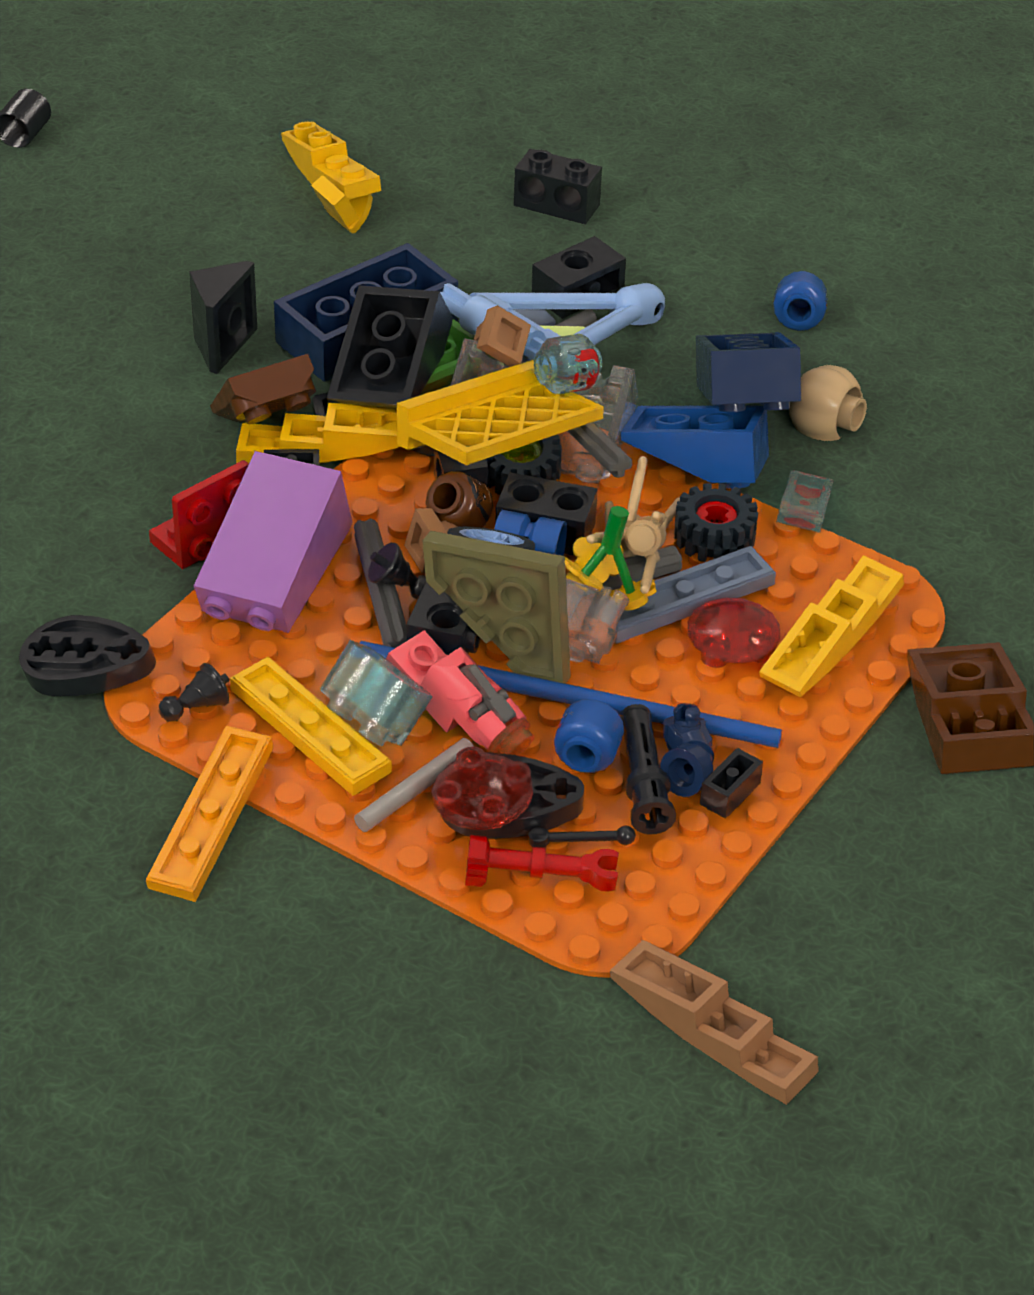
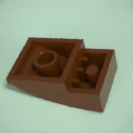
M1000 642L907 650V661L917 707L941 774L1034 766V722L1025 708L1027 690Z

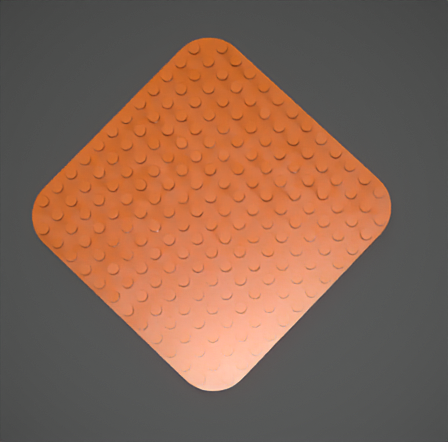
M568 431L558 434L560 445L562 444L561 476L556 481L598 488L596 524L592 534L605 531V503L607 501L613 502L614 506L628 508L634 475L641 456L647 458L645 477L637 515L641 517L652 516L654 511L665 513L675 499L680 498L684 492L689 494L690 488L697 486L702 491L703 484L710 483L634 446L608 436L632 459V468L625 470L623 477L617 478L607 471ZM398 447L369 456L345 459L334 468V470L341 471L352 525L289 633L275 629L270 631L260 630L248 622L232 618L226 620L213 618L206 612L201 611L194 589L142 634L148 639L156 658V665L153 671L140 680L119 688L104 691V703L111 723L129 742L196 778H199L226 726L272 736L274 748L245 804L548 964L575 974L611 978L610 970L642 940L677 957L694 942L911 680L907 650L933 648L939 645L945 626V612L938 593L920 575L916 568L905 565L816 525L808 527L800 522L791 523L784 518V515L788 513L755 498H752L751 503L756 502L758 520L753 548L776 572L775 585L617 644L593 616V603L606 599L605 596L610 591L568 602L571 678L566 684L674 707L678 704L690 703L696 705L700 712L782 729L779 748L710 734L713 739V771L736 748L763 761L761 783L726 819L700 805L701 791L689 797L678 796L670 791L668 793V800L673 804L676 811V821L673 826L659 834L648 835L640 833L634 829L631 823L630 813L633 808V801L629 799L625 789L626 780L630 775L624 735L614 761L605 770L595 773L573 770L561 761L555 752L554 737L565 710L571 704L506 691L509 698L512 699L527 719L521 729L507 743L500 736L496 742L498 744L496 750L488 751L484 746L477 744L460 725L446 733L388 666L357 659V649L360 641L379 645L384 644L354 537L355 523L358 520L374 519L378 523L384 546L391 542L397 543L414 575L417 577L425 575V573H421L404 544L415 509L426 508L427 491L433 481L436 480L434 476V456ZM516 454L506 459L513 462L526 463L535 460L536 457L529 454ZM711 483L712 489H718L719 483ZM495 486L488 487L492 494L493 509L491 517L483 528L494 529L496 505L500 497L499 494L495 493ZM674 517L666 528V540L661 548L675 546L682 556V569L680 571L713 560V557H707L705 562L699 561L698 553L690 557L685 554V547L680 549L677 546V539H674ZM564 554L572 562H575L577 559L574 555ZM863 555L903 574V587L855 646L804 695L799 697L760 677L759 671L811 602L818 605L837 578L845 581ZM565 566V571H566V574H567V573L569 572V570H568V569L566 568V566ZM662 576V577H659V578H655L654 581H656V580H658V579H661V578H664V577H666V576ZM395 585L407 624L417 599L411 596L408 586L401 587ZM481 639L477 652L475 654L469 652L468 654L479 666L513 672L506 665L510 659L492 640L486 644ZM270 657L387 756L392 762V773L352 796L233 693L230 688V677L262 659ZM203 663L213 666L220 676L224 673L228 676L229 682L225 685L229 693V703L226 706L214 705L209 707H193L191 709L184 708L182 717L178 721L167 722L158 712L160 701L164 697H180ZM652 722L660 765L663 756L669 750L663 735V724ZM462 738H467L473 744L475 753H502L536 759L554 765L582 781L584 785L582 813L577 818L550 829L548 832L617 831L618 828L626 825L634 829L636 837L634 842L629 845H622L618 841L551 842L544 847L546 848V853L577 857L592 854L600 849H612L619 852L616 870H606L618 872L616 889L614 891H600L589 883L583 882L579 877L543 874L542 879L530 878L529 872L488 868L486 883L482 887L465 885L470 837L456 832L442 819L438 810V781L367 832H363L358 828L354 816ZM456 793V796L463 797L465 793ZM482 793L481 797H491V794ZM506 794V797L515 798L516 794ZM557 795V799H566V796ZM649 813L645 814L646 819L650 820ZM529 835L488 839L490 847L532 852Z

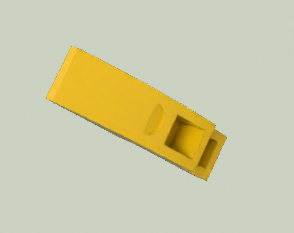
M315 122L297 123L293 126V130L281 132L282 141L290 156L311 184L323 175L343 192L348 200L382 191L380 176L349 158L346 142Z

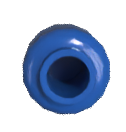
M806 271L793 272L785 276L777 285L773 302L774 313L779 322L785 327L796 331L808 330L816 326L824 318L827 309V289L822 280Z
M583 699L574 702L565 710L554 737L555 752L561 761L573 770L589 773L605 770L614 761L624 735L623 720L616 710L601 701Z

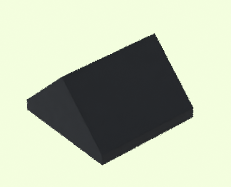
M250 261L189 272L194 339L209 371L215 374L221 371L258 329L254 263Z

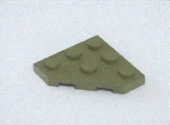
M430 531L422 540L426 582L439 595L445 591L463 610L460 617L486 644L492 640L510 659L506 665L514 673L566 684L571 678L565 556Z

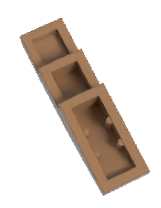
M642 940L610 970L611 979L677 1035L761 1091L786 1105L819 1072L818 1056L774 1035L773 1019L730 998L728 981L645 940Z

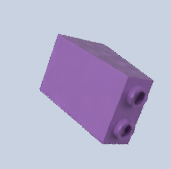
M255 451L194 584L201 611L216 619L226 620L232 618L248 622L260 630L270 631L275 629L289 633L352 525L341 471Z

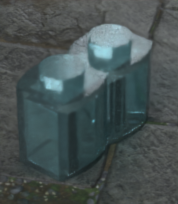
M353 640L348 642L319 688L330 699L327 704L330 710L349 721L355 718L362 724L358 730L359 733L379 746H384L386 741L402 746L433 697L426 689L402 673L382 655L370 647Z

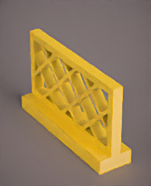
M533 359L398 402L397 445L407 450L427 445L465 465H469L586 425L587 423L603 419L604 406L546 380L545 364Z

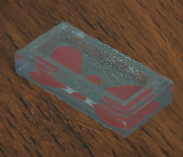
M791 470L776 522L820 532L834 481L829 478Z

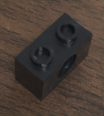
M593 236L532 264V293H617L618 290L625 287L626 258L596 236ZM583 309L550 310L564 319Z

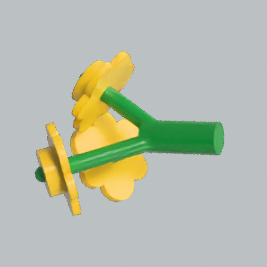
M614 506L610 509L601 543L589 544L586 539L587 537H581L575 541L573 553L577 559L575 562H572L565 557V566L569 570L566 578L572 583L574 589H580L587 594L593 589L604 594L606 589L603 587V583L607 581L609 576L614 577L619 574L623 585L607 593L605 598L611 608L621 607L623 610L628 611L645 605L648 602V596L655 594L657 590L654 579H652V584L647 594H643L640 591L641 580L638 582L632 581L623 556V548L620 545L629 512L623 507Z

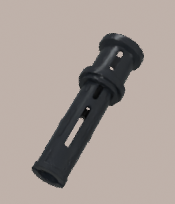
M633 704L623 709L621 712L622 716H620L623 720L626 753L630 768V775L625 783L626 793L629 799L633 801L630 819L634 829L640 833L648 835L659 834L671 828L676 821L675 808L668 800L671 784L667 773L659 765L651 712L644 705ZM649 813L650 820L646 819L645 814Z

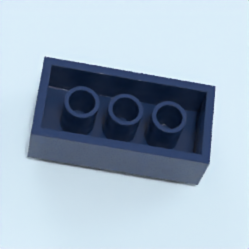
M406 243L275 300V341L294 358L308 354L314 367L312 373L323 382H326L333 378L359 285L443 292L444 284L447 283L458 288V280L412 245ZM451 314L453 319L458 322V317Z
M780 332L696 335L697 387L710 403L718 406L719 411L722 412L745 411L746 403H758L763 405L765 410L790 409V402L801 401L800 347Z

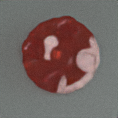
M720 598L708 601L695 609L687 622L689 639L694 647L701 651L702 662L713 668L723 667L727 663L744 664L752 661L766 663L776 650V646L781 638L780 624L773 613L758 603L742 598Z
M473 746L463 748L456 754V761L449 764L437 776L432 788L434 807L442 818L458 827L473 830L499 828L516 820L529 807L533 796L531 771L526 763L513 761L504 756L485 754L481 748Z

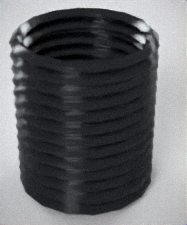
M25 88L19 90L0 111V139L12 147H26L51 117V107L47 99L33 89Z

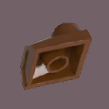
M304 354L228 378L210 405L213 414L239 423L247 421V424H255L269 418L274 412L286 409L287 412H292L311 403L310 396L316 392L311 379L314 367L309 355Z

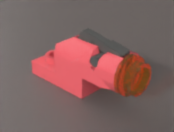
M424 630L388 653L384 663L446 733L460 725L477 744L484 746L489 753H502L506 755L519 756L533 742L535 736L529 730L530 723L526 720V716L509 698L507 692L489 678L462 647L446 655Z

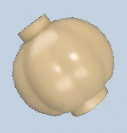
M824 365L813 368L802 375L801 401L790 402L789 415L794 427L802 434L816 440L834 441L841 438L837 433L836 426L853 432L860 428L865 418L867 404L866 400L863 399L860 385L851 372L839 366Z

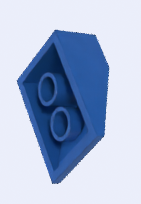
M638 406L621 431V441L707 482L727 484L726 488L733 489L734 486L745 488L750 483L756 482L769 456L767 410L763 409V406H746L745 411L722 412L719 411L718 406Z

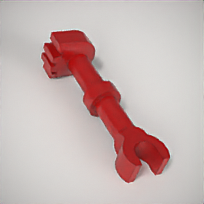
M470 835L465 885L482 887L487 881L488 868L529 872L530 878L542 879L543 874L579 877L580 880L589 883L595 889L606 892L614 891L616 889L618 872L606 870H616L619 852L612 849H600L592 854L577 857L546 853V848L532 847V852L490 847L487 836Z

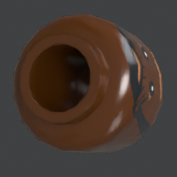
M456 471L444 473L434 480L427 491L425 501L426 508H432L441 522L446 520L458 527L483 528L491 517L493 509L492 494L486 485L464 472Z

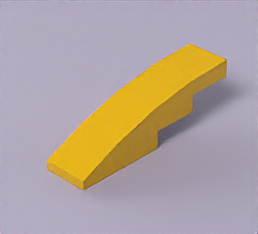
M328 403L326 416L285 413L283 426L242 423L236 448V463L242 460L250 463L255 451L264 453V450L319 449L320 463L369 456L401 447L397 445V408Z
M863 555L845 581L837 578L818 605L812 602L808 605L759 671L760 677L799 697L804 695L855 646L903 587V574Z

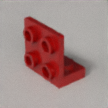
M242 460L174 495L172 498L173 518L149 530L150 543L182 570L198 561L206 560L249 463Z

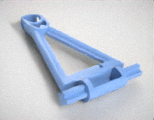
M447 283L444 284L443 292H440L450 313L459 318L460 326L470 334L475 335L477 327L485 319L487 309L497 305L531 324L521 363L534 359L545 364V372L556 379L562 378L564 370L570 369V359L575 357V355L570 354L579 353L578 349H589L628 325L656 323L663 316L665 309V297L662 291L650 283L626 286L618 290L617 293L473 292L470 295ZM657 307L659 312L654 315L655 308ZM513 309H610L605 317L565 339L548 328L544 329Z

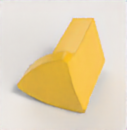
M322 175L311 185L327 213L350 233H356L369 215L373 200L372 195L368 194L348 200L343 192Z

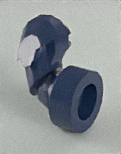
M682 703L674 708V716L668 717L663 721V735L669 751L663 756L660 768L667 773L670 779V791L678 796L689 797L701 791L702 782L713 772L714 752L712 750L713 739L706 728V721L700 718V709L694 704Z

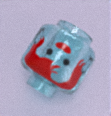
M583 334L548 338L534 357V372L537 380L554 394L590 389L595 384L602 368L600 351Z

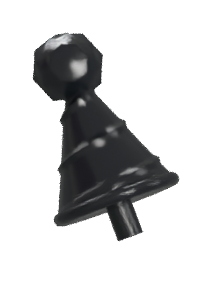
M391 542L381 548L378 553L373 552L370 557L372 562L368 570L370 582L395 584L401 587L408 586L411 596L418 600L426 583L425 575H419L418 577L414 575L409 563L403 557L399 545Z
M203 663L180 697H164L160 701L158 712L167 722L178 721L182 717L184 708L191 709L193 707H209L214 705L226 706L229 703V693L225 684L229 682V678L225 673L220 676L213 666Z

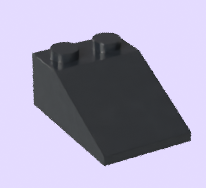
M359 285L327 395L328 401L330 403L397 408L398 402L419 396L443 357L453 317L440 291Z

